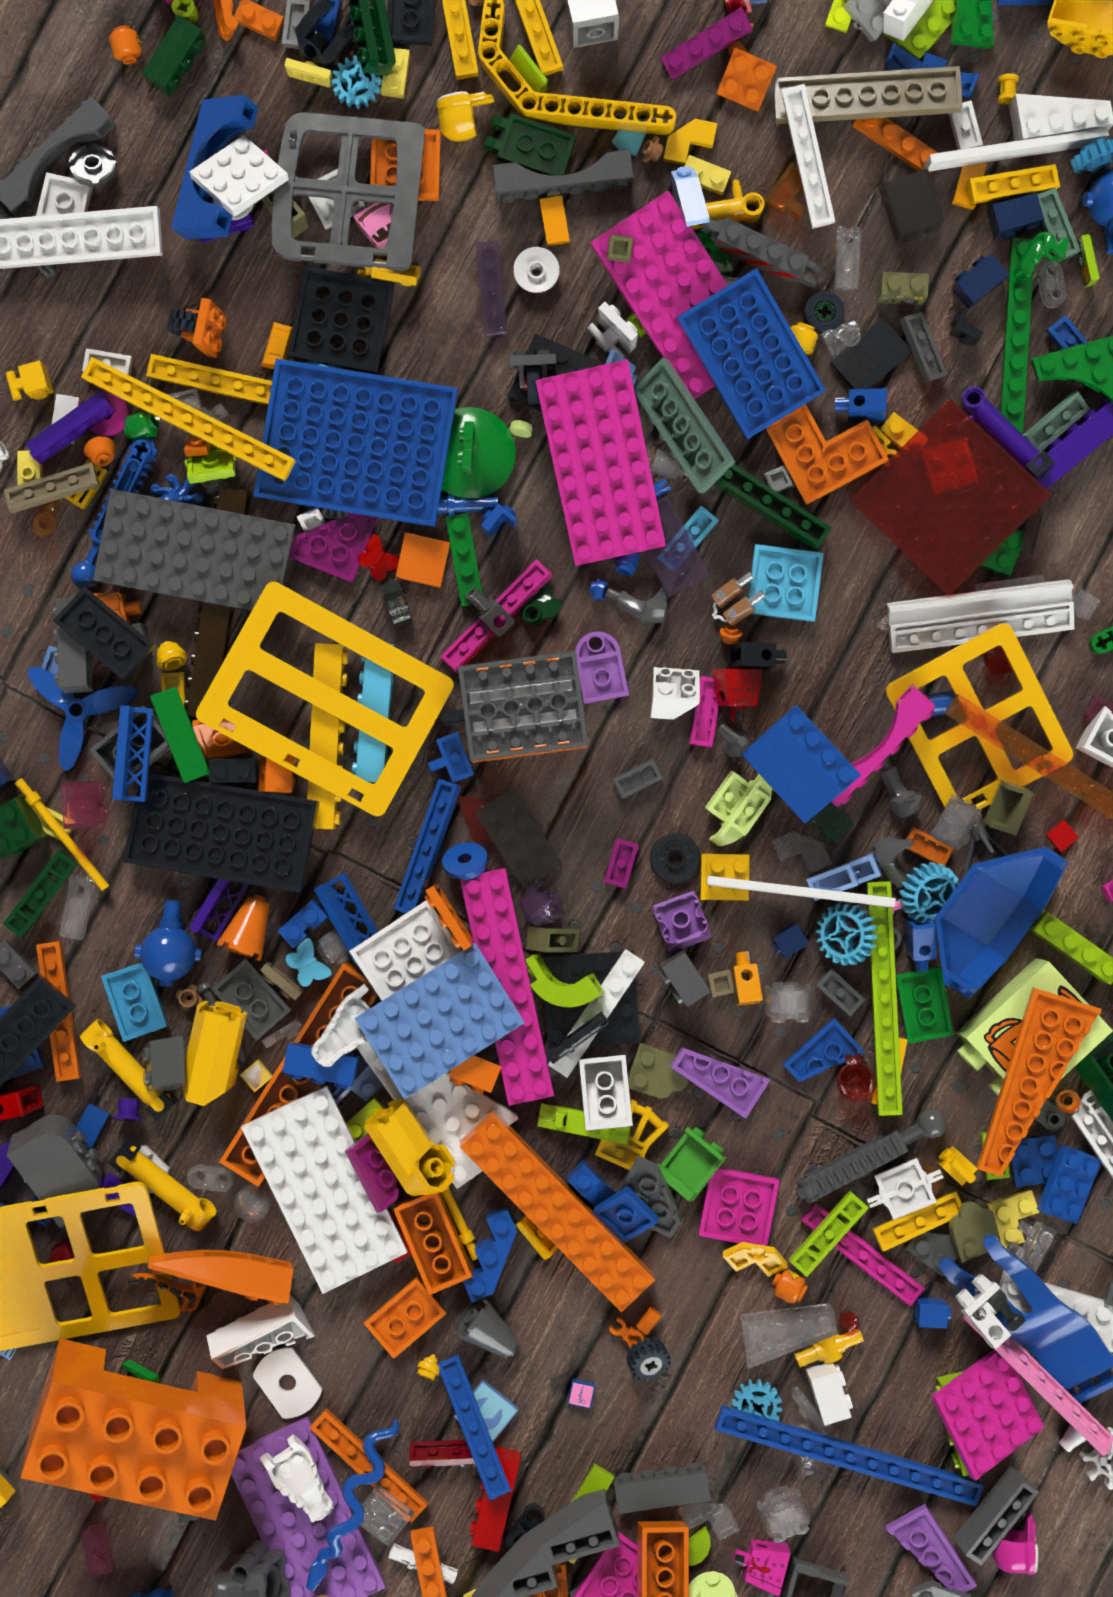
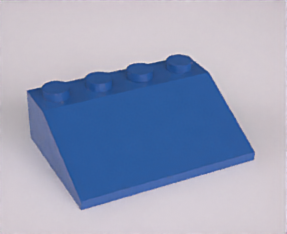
M797 705L788 710L741 754L804 824L861 776Z

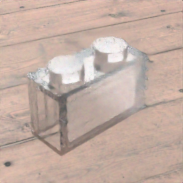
M953 794L935 824L933 831H931V835L935 840L959 851L962 846H966L969 842V833L973 826L979 824L982 810L978 806Z

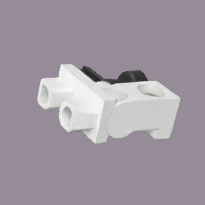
M979 1274L971 1282L979 1291L974 1297L967 1289H963L955 1297L962 1307L960 1309L962 1313L984 1337L987 1344L991 1348L997 1349L1011 1334L995 1317V1314L999 1311L1007 1319L1006 1325L1012 1332L1017 1330L1026 1319L1021 1313L1015 1314L1007 1304L1006 1294L996 1282H991L985 1276Z

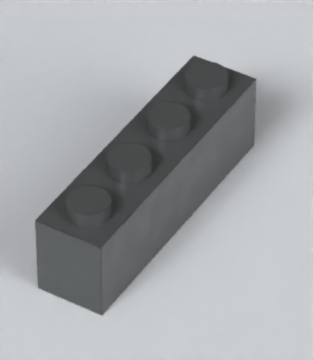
M74 597L56 598V606L53 607L54 618ZM57 626L54 629V639L57 642V651L54 652L55 663L58 664V673L55 674L56 686L65 694L93 691L92 654Z
M690 1463L687 1467L669 1466L661 1471L648 1469L640 1474L622 1473L618 1477H614L618 1514L711 1501L705 1464Z
M1009 1466L953 1539L967 1557L982 1566L1035 1499L1039 1491L1026 1476Z

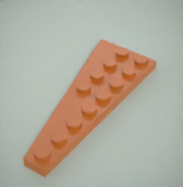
M1032 987L976 1166L978 1170L1000 1177L1003 1175L1015 1155V1150L1023 1137H1026L1029 1127L1035 1117L1037 1118L1040 1114V1109L1056 1088L1066 1071V1066L1073 1055H1076L1079 1045L1085 1035L1090 1032L1091 1025L1096 1017L1101 1014L1102 1009Z

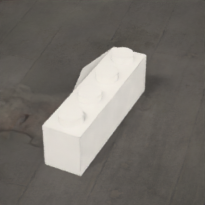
M1104 706L1086 727L1076 749L1113 768V714L1111 713L1112 711Z
M290 1295L288 1304L273 1305L269 1303L259 1307L256 1311L216 1329L213 1333L207 1335L211 1360L223 1369L252 1359V1354L254 1353L266 1354L272 1352V1347L283 1343L289 1346L295 1344V1339L306 1336V1339L315 1337L300 1304Z

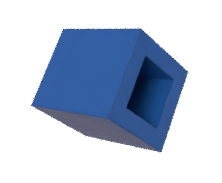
M918 1297L915 1301L914 1320L919 1327L947 1328V1321L951 1320V1308L944 1299Z

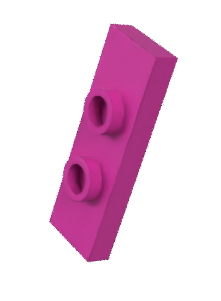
M700 676V702L695 706L689 741L691 745L709 748L713 746L719 706L716 701L714 679L712 677Z

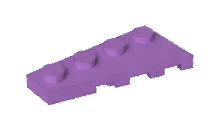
M682 1047L669 1066L744 1118H747L771 1080Z
M926 1504L886 1525V1530L891 1535H894L901 1542L902 1546L910 1550L923 1566H927L934 1573L935 1577L948 1589L953 1591L955 1588L968 1592L977 1587L975 1579Z

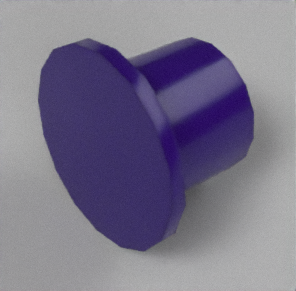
M119 1099L117 1116L112 1117V1120H143V1117H139V1100Z

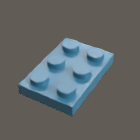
M142 963L101 976L123 1042L169 1026L154 980L146 972Z

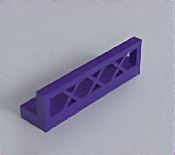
M100 390L28 441L26 445L30 449V455L40 464L44 463L116 412V410Z
M218 879L189 929L195 933L200 932L216 942L250 887V884L242 883L243 888L240 893L231 895L229 887L231 881ZM227 890L228 896L222 897ZM237 896L236 900L233 903L232 897ZM229 898L230 910L227 913L219 914L217 906L219 901ZM215 910L216 915L211 916L213 911ZM225 916L224 920L221 922L220 917ZM213 918H217L219 925L215 935L204 929L207 921Z

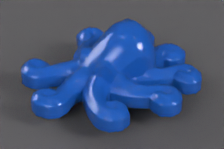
M169 474L166 477L167 483L174 485V488L160 487L158 484H153L150 488L153 495H164L159 497L161 499L187 504L196 502L199 505L203 504L205 500L201 493L189 496L190 489L196 488L197 483L190 484L187 478L184 487H182L179 479L174 474Z

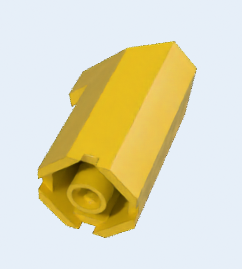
M203 1001L197 1005L185 1059V1084L182 1085L186 1101L205 1106L235 1085L239 1070L237 1058L248 1014L245 1011L241 1013L242 1009L239 1006L219 1001L215 1002V1006H209L210 1001Z
M406 1099L393 1100L388 1103L389 1108L383 1110L381 1107L365 1121V1129L406 1193L412 1197L444 1192L454 1181L451 1167H455V1160L447 1147L442 1144L436 1145L433 1143Z

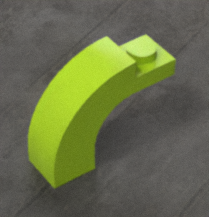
M539 953L525 960L528 964L527 969L529 973L537 979L530 986L542 999L551 1004L561 1007H577L605 994L594 973L587 975L574 984H567L557 980L552 975Z

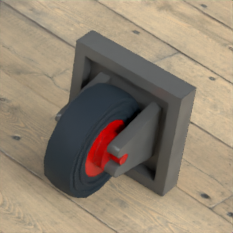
M537 350V355H528L527 351H514V356H509L510 369H519L520 389L527 390L528 404H540L535 380L547 378V368L556 367V354H551V350ZM539 368H542V376L539 374ZM524 369H526L527 376H524Z

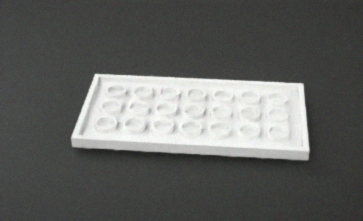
M328 1085L242 1125L241 1129L322 1294L408 1253L388 1208L376 1213L345 1153V1150L352 1146L355 1141Z

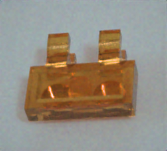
M793 163L789 165L765 197L764 203L781 215L787 210L799 222L804 215L803 211L806 207L794 200L799 192L804 196L798 166Z

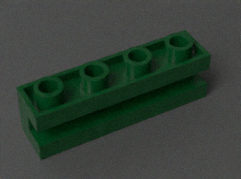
M349 0L350 19L353 21L354 40L357 42L358 47L357 58L361 63L362 72L388 76L396 63L385 1Z

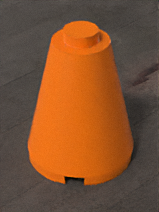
M254 894L253 898L248 897L219 938L217 946L221 947L223 944H226L225 949L247 958L256 955L255 960L261 961L270 907L266 903L267 899Z

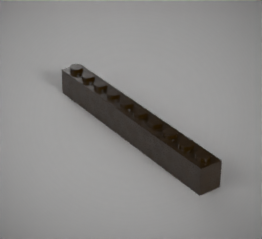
M220 487L219 494L216 493L214 506L218 510L249 515L251 495L247 491ZM203 602L202 607L198 609L197 619L200 621L199 630L196 629L194 634V643H197L196 652H193L191 656L193 673L188 677L187 687L190 689L189 698H186L184 708L189 717L197 718L196 711L228 655L235 608Z

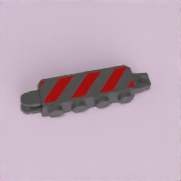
M727 217L725 220L718 219V221L709 219L710 222L703 223L701 231L711 235L710 239L714 241L713 246L716 249L790 284L799 282L811 288L816 286L817 281L804 274L803 271L805 269L820 275L823 268L808 260L809 256Z

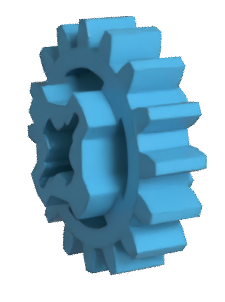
M1101 138L1082 147L1080 154L1074 156V159L1071 160L1074 173L1078 172L1080 174L1083 171L1095 173L1113 163V139L1104 141Z

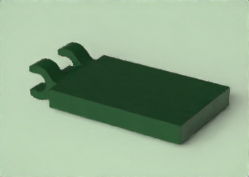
M510 113L509 119L493 114L490 129L502 132L499 140L486 136L484 151L498 153L497 160L505 163H517L525 169L538 174L564 176L576 138L575 134Z

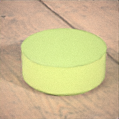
M521 420L512 421L509 428L511 434L524 438L531 437L533 430L531 424Z

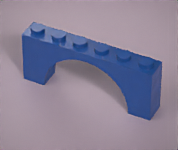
M245 95L202 100L171 226L173 231L186 240L228 237L232 215L220 205L210 202L208 193L191 179L189 171L221 151L226 143L239 133L254 129L259 107Z

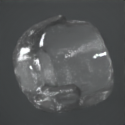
M253 1183L248 1184L236 1194L234 1209L241 1220L257 1223L264 1220L271 1208V1197L268 1190L262 1185L258 1187Z

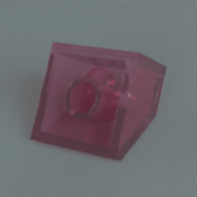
M61 782L64 829L104 827V822L107 821L106 809H103L102 799H105V788L101 786V782Z

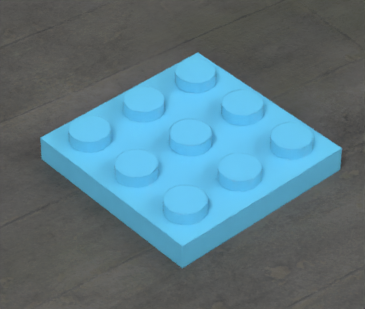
M755 544L751 574L754 579L749 583L748 598L750 599L761 590L766 597L754 605L756 610L751 614L815 622L824 553Z

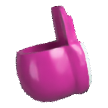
M1026 1510L1025 1530L1010 1529L992 1552L995 1563L1005 1572L1034 1575L1037 1572L1038 1546L1035 1535L1036 1524L1029 1511Z

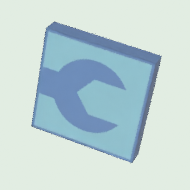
M482 1379L473 1392L492 1441H494L518 1412L519 1407ZM455 1413L454 1418L458 1421L457 1415Z

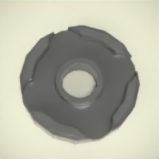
M86 145L75 150L69 158L70 171L73 178L86 186L106 184L116 173L117 165L112 152L100 145H92V147L87 148ZM90 163L98 164L95 167H88Z

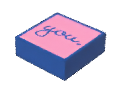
M572 1379L568 1404L590 1409L595 1384Z

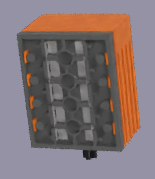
M576 651L458 666L463 709L442 712V720L444 726L465 723L471 762L478 763L588 747Z

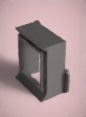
M793 1556L782 1597H792L798 1572L832 1581L833 1585L829 1597H841L844 1585L849 1586L850 1582L847 1571L840 1572L797 1559Z

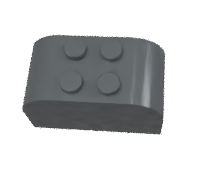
M48 1115L12 1135L6 1156L39 1200L101 1188L103 1166L100 1162L99 1153L95 1148L91 1149L82 1130L78 1131L68 1118L60 1115ZM52 1217L59 1227L65 1225L62 1217Z

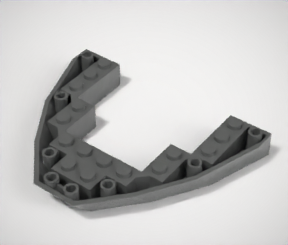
M602 1489L580 1496L522 1535L482 1579L471 1597H526L557 1588L558 1572L555 1564L618 1547V1529L606 1490Z

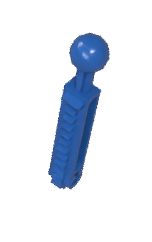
M147 438L137 441L133 440L132 445L128 448L131 453L124 456L127 461L126 463H121L123 470L117 471L119 478L118 480H113L115 487L109 488V491L114 489L141 494L138 489L145 486L142 481L143 479H148L149 476L146 472L153 469L150 464L156 462L157 454H159L153 440ZM141 449H142V450H146V449H147L148 452H147V453L143 452V453L141 454V453H140V450H141ZM108 502L106 505H101L104 510L102 513L97 514L100 518L99 521H93V524L96 526L95 529H88L92 534L90 539L93 541V544L85 561L77 563L71 570V580L74 586L79 589L85 586L90 590L99 583L94 581L93 578Z

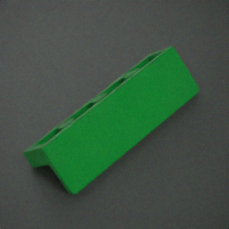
M177 687L151 695V702L182 781L186 783L209 774V769Z

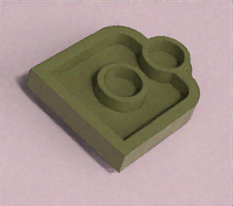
M641 1042L639 1043L628 1076L630 1089L663 1099L669 1097L673 1091L683 1090L688 1083V1079L669 1067L676 1057L674 1053Z
M973 1201L964 1202L959 1207V1214L950 1220L949 1230L957 1260L961 1263L988 1252L983 1244V1238L986 1235H995L1001 1242L994 1213L984 1205H978Z

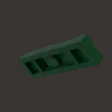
M58 850L2 925L20 938H23L79 863L63 851ZM48 875L56 877L58 879V882L50 878Z

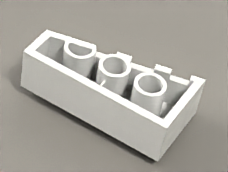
M1015 94L1008 105L1015 141L1103 127L1108 128L1109 131L1113 126L1111 101Z

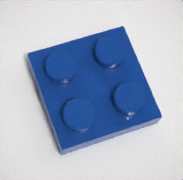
M1054 1134L1023 1137L1015 1150V1155L1010 1161L1013 1185L1015 1187L1047 1183L1058 1154L1056 1136Z
M629 1186L601 1202L593 1210V1214L623 1243L654 1226L659 1220V1216Z

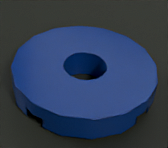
M465 842L448 849L443 856L442 865L445 874L451 879L461 878V880H469L485 871L489 859L485 848L480 844ZM464 860H470L467 863H461Z

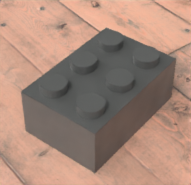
M135 712L134 723L141 728L147 722V713ZM155 713L153 715L149 767L170 750ZM118 726L89 749L113 780ZM140 734L132 742V746L138 752L145 745V740ZM138 757L130 765V769L136 775L143 768V763Z

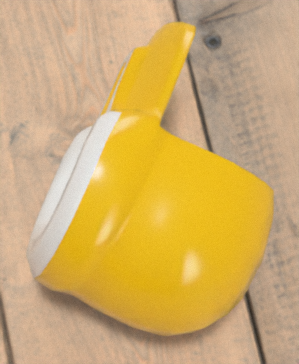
M465 91L441 96L436 101V107L438 110L439 127L444 137L455 142L467 141L476 137L477 130L473 108L494 103L493 95L486 94L485 92L469 94Z

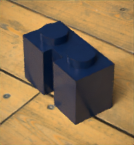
M1037 193L994 204L987 212L994 239L1001 237L1003 240L1010 239L1016 235L1017 231H1024L1025 234L1034 232L1044 220Z
M993 253L986 258L981 256L972 264L973 269L968 273L964 270L954 279L956 283L952 287V291L968 310L999 286L1009 275Z

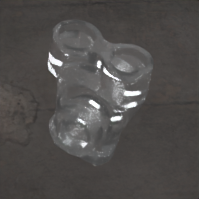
M854 320L841 325L837 329L832 330L830 328L821 334L832 358L842 352L841 349L845 346L853 347L861 339L860 330Z

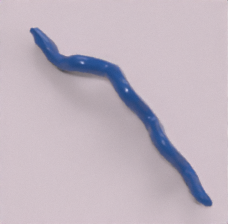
M396 1419L393 1420L392 1427L373 1431L364 1439L363 1450L371 1462L373 1470L370 1473L350 1476L342 1486V1496L352 1510L353 1516L328 1531L326 1541L329 1547L320 1549L317 1558L313 1561L307 1578V1590L314 1591L321 1583L328 1570V1559H335L341 1556L343 1545L340 1538L353 1532L363 1523L365 1517L364 1508L355 1496L354 1489L359 1485L374 1484L383 1477L385 1472L384 1461L374 1445L377 1441L391 1438L398 1433L400 1427Z

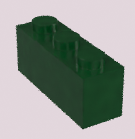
M178 15L142 71L146 82L169 97L173 91H177L182 77L191 70L194 58L205 47L206 38L202 29Z

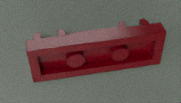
M466 1440L410 1442L409 1465L410 1467L414 1466L415 1469H418V1466H427V1469H430L431 1466L460 1465L464 1467V1464H473V1467H476Z

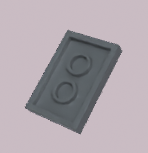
M245 958L211 990L222 1002L239 1006L242 1009L241 1013L244 1011L248 1013L245 1028L257 1041L293 1009L274 987L262 977L263 975L252 962Z

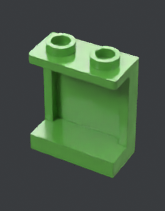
M696 1126L694 1129L687 1127L684 1130L686 1133L663 1163H658L666 1182L688 1201L695 1200L727 1158L723 1154L724 1149L714 1141L710 1144L704 1139L706 1134Z

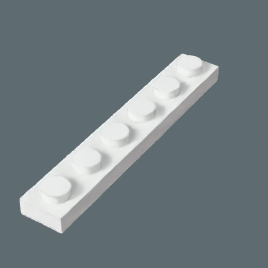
M805 84L783 89L781 91L811 228L814 229L835 223V217Z
M625 949L601 984L605 994L588 1003L568 1035L601 1011L608 1018L645 961ZM596 1034L576 1047L572 1054L568 1053L555 1064H552L550 1061L548 1065L568 1078Z

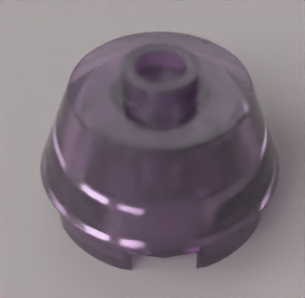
M541 880L535 884H530L519 902L525 918L537 927L558 922L565 913L560 908L563 902L553 888L550 890L543 886L544 881Z

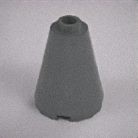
M485 1297L476 1303L470 1302L461 1312L456 1321V1324L459 1325L458 1330L454 1329L453 1331L456 1337L502 1358L512 1357L518 1350L517 1337Z

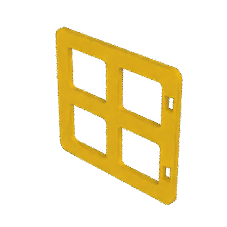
M1001 623L889 683L886 687V696L895 711L896 700L912 684L920 688L945 675L966 715L964 722L933 739L927 738L919 723L917 731L909 738L948 816L955 821L962 820L990 805L1001 779L1025 786L1070 762L1073 758V750L1012 627L1008 624ZM1000 645L1021 685V690L984 710L963 670V665ZM1031 706L1051 746V750L1015 770L993 727L996 723ZM972 736H976L996 775V780L974 793L959 799L938 756ZM1046 759L1049 766L1037 772L1034 765ZM983 794L986 799L973 806L971 799Z

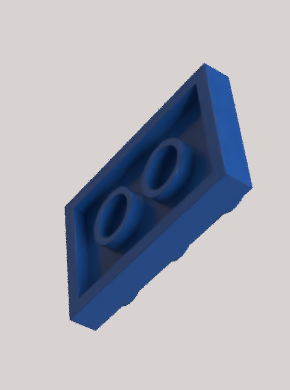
M1061 1144L1037 1210L1077 1224L1101 1164L1100 1159Z

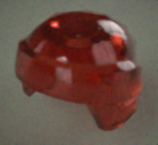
M998 645L983 653V661L990 672L987 682L993 683L995 681L997 685L1003 686L1004 674H1011L1014 671L1002 647Z
M856 1053L854 1057L851 1054H846L845 1061L847 1065L841 1068L837 1075V1088L840 1094L851 1102H864L873 1095L877 1086L874 1073L861 1062L863 1056L860 1053Z

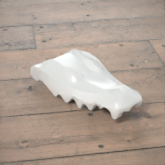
M365 984L349 994L340 1003L323 1035L311 1048L312 1056L322 1066H332L343 1054L368 1041L354 1019L370 1009L361 999L369 990Z
M292 1435L287 1439L290 1447L274 1458L269 1453H265L260 1457V1460L266 1467L274 1486L280 1490L283 1496H288L290 1502L295 1503L298 1508L302 1507L309 1515L311 1522L322 1520L333 1511L334 1504L325 1491L316 1463L308 1447L298 1437Z

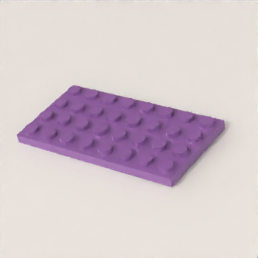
M310 1416L239 1448L231 1475L261 1540L267 1544L269 1550H284V1573L291 1589L289 1597H316L322 1594L329 1597H367L386 1588L384 1577L359 1526L353 1532L340 1538L343 1545L342 1554L338 1558L328 1559L327 1573L314 1591L306 1589L307 1578L313 1561L317 1558L320 1549L329 1547L326 1541L328 1531L353 1516L352 1510L344 1501L342 1486L321 1440L310 1429L312 1424ZM292 1435L298 1437L308 1447L316 1463L325 1491L334 1504L333 1511L322 1520L311 1522L309 1515L302 1507L298 1508L295 1503L290 1502L288 1496H283L280 1490L274 1486L266 1467L260 1460V1457L265 1453H269L274 1458L290 1447L287 1439Z

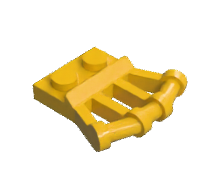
M633 1099L630 1101L631 1114L636 1113L641 1116V1119L633 1137L630 1136L629 1143L622 1144L601 1139L595 1151L596 1156L628 1170L631 1168L637 1155L644 1158L649 1146L669 1126L666 1121H662L652 1111V1108L640 1106ZM647 1120H649L656 1129L642 1142L639 1138Z

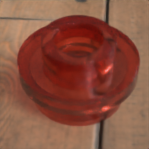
M850 1310L847 1312L841 1311L838 1322L846 1330L854 1332L855 1329L860 1328L861 1324L858 1322L860 1319L855 1313Z

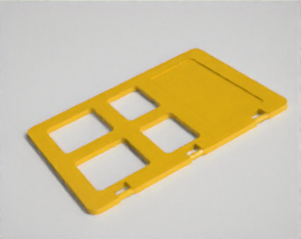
M132 1182L111 1188H99L45 1198V1200L35 1202L29 1201L0 1207V1351L57 1341L60 1338L68 1339L175 1319L179 1316L181 1306L178 1296L167 1290L160 1289L157 1285L160 1304L111 1312L99 1276L100 1271L147 1263L149 1256L166 1253L149 1192L144 1183ZM119 1193L120 1198L107 1199L106 1194ZM127 1203L132 1204L144 1245L94 1254L81 1212ZM46 1206L47 1211L35 1213V1207ZM60 1216L64 1220L75 1258L42 1264L39 1262L27 1222ZM152 1272L155 1275H159L173 1281V1277L170 1274H157ZM79 1276L82 1279L92 1316L59 1322L46 1281Z

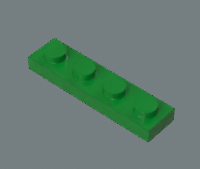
M467 512L445 516L461 607L474 606L466 598L467 593L475 587L482 595L483 593L469 514Z

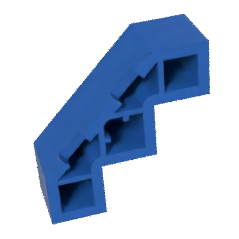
M509 1204L487 1213L486 1220L493 1236L475 1245L474 1251L481 1267L473 1270L472 1277L463 1281L472 1303L494 1293L517 1233V1226L515 1225L517 1222Z

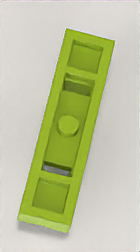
M541 1103L538 1127L622 1144L629 1143L631 1126L586 1131L583 1110ZM567 1115L566 1126H564L563 1120Z
M849 1191L788 1259L789 1262L808 1277L869 1207L854 1193Z

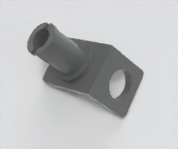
M476 587L467 593L466 598L478 609L475 615L498 637H501L515 623V620L499 603L492 598L487 600ZM498 615H503L506 619L505 625L501 628L494 626V619Z

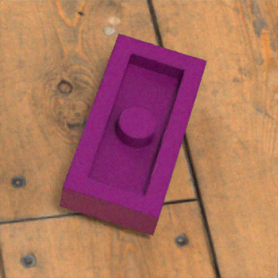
M616 838L604 879L605 883L626 889L639 844Z

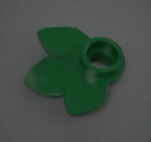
M546 583L522 608L524 622L531 627H536L544 619L553 618L560 611L562 600L552 599L551 589ZM537 612V618L531 619L532 614Z

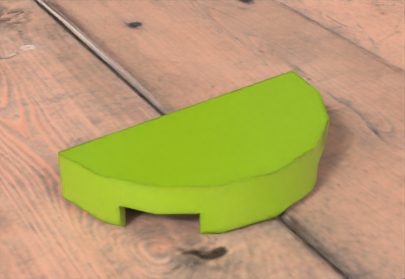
M706 1526L689 1538V1566L702 1562L709 1553L711 1542Z

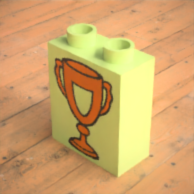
M1035 958L955 1032L965 1043L957 1050L960 1056L975 1071L986 1065L997 1077L989 1084V1087L997 1096L1000 1093L1032 987L1088 1004L1049 961ZM1099 1015L1091 1025L1090 1032L1085 1035L1079 1045L1076 1055H1073L1066 1066V1071L1062 1078L1113 1031Z

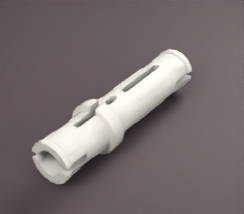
M393 1543L388 1558L407 1565L408 1569H417L414 1551ZM441 1563L444 1581L453 1585L458 1569Z

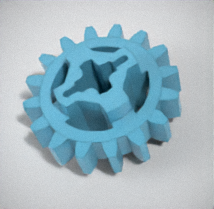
M355 55L351 62L346 57V64L338 63L339 71L332 72L335 78L331 80L332 86L335 87L333 89L334 94L339 96L341 104L346 101L348 108L352 104H356V108L360 109V104L362 103L369 107L368 100L375 102L374 94L381 93L380 87H378L382 85L381 78H379L380 75L368 73L372 78V81H370L366 77V73L362 72L361 63L358 61L357 56ZM342 84H344V86L347 87L348 92H345V90L342 88Z
M749 1379L748 1386L740 1384L741 1392L734 1391L737 1399H731V1403L735 1406V1409L779 1421L780 1418L776 1412H782V1407L779 1405L782 1400L780 1396H776L778 1393L776 1388L770 1389L771 1385L768 1381L762 1385L761 1379H758L756 1384H753L751 1379ZM744 1398H745V1399H746V1404L743 1406V1409H742V1402H743V1400H744ZM752 1400H753V1402L756 1403L757 1405H761L760 1407H761L762 1411H761L759 1408H757L756 1406H753ZM770 1402H772L771 1410H770V1412L768 1413V1412H767L768 1406H770V1405H771Z

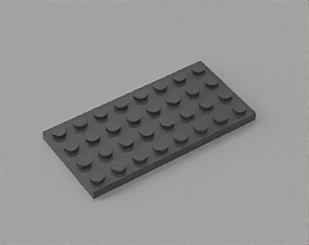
M111 489L93 580L252 611L268 583L278 582L284 586L295 525Z

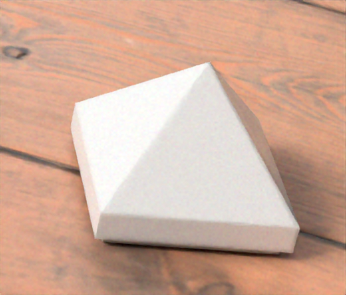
M317 507L297 516L299 523L306 533L326 523Z

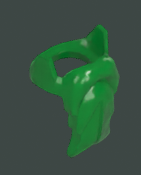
M1040 232L1028 245L1013 275L1019 276L1024 274L1026 278L1030 277L1033 268L1040 262L1041 258L1053 262H1062L1066 257L1069 240L1064 237L1056 243L1053 234ZM1048 251H1051L1055 256L1050 255Z

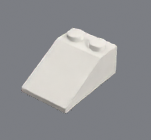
M626 1056L579 1059L586 1131L633 1126Z

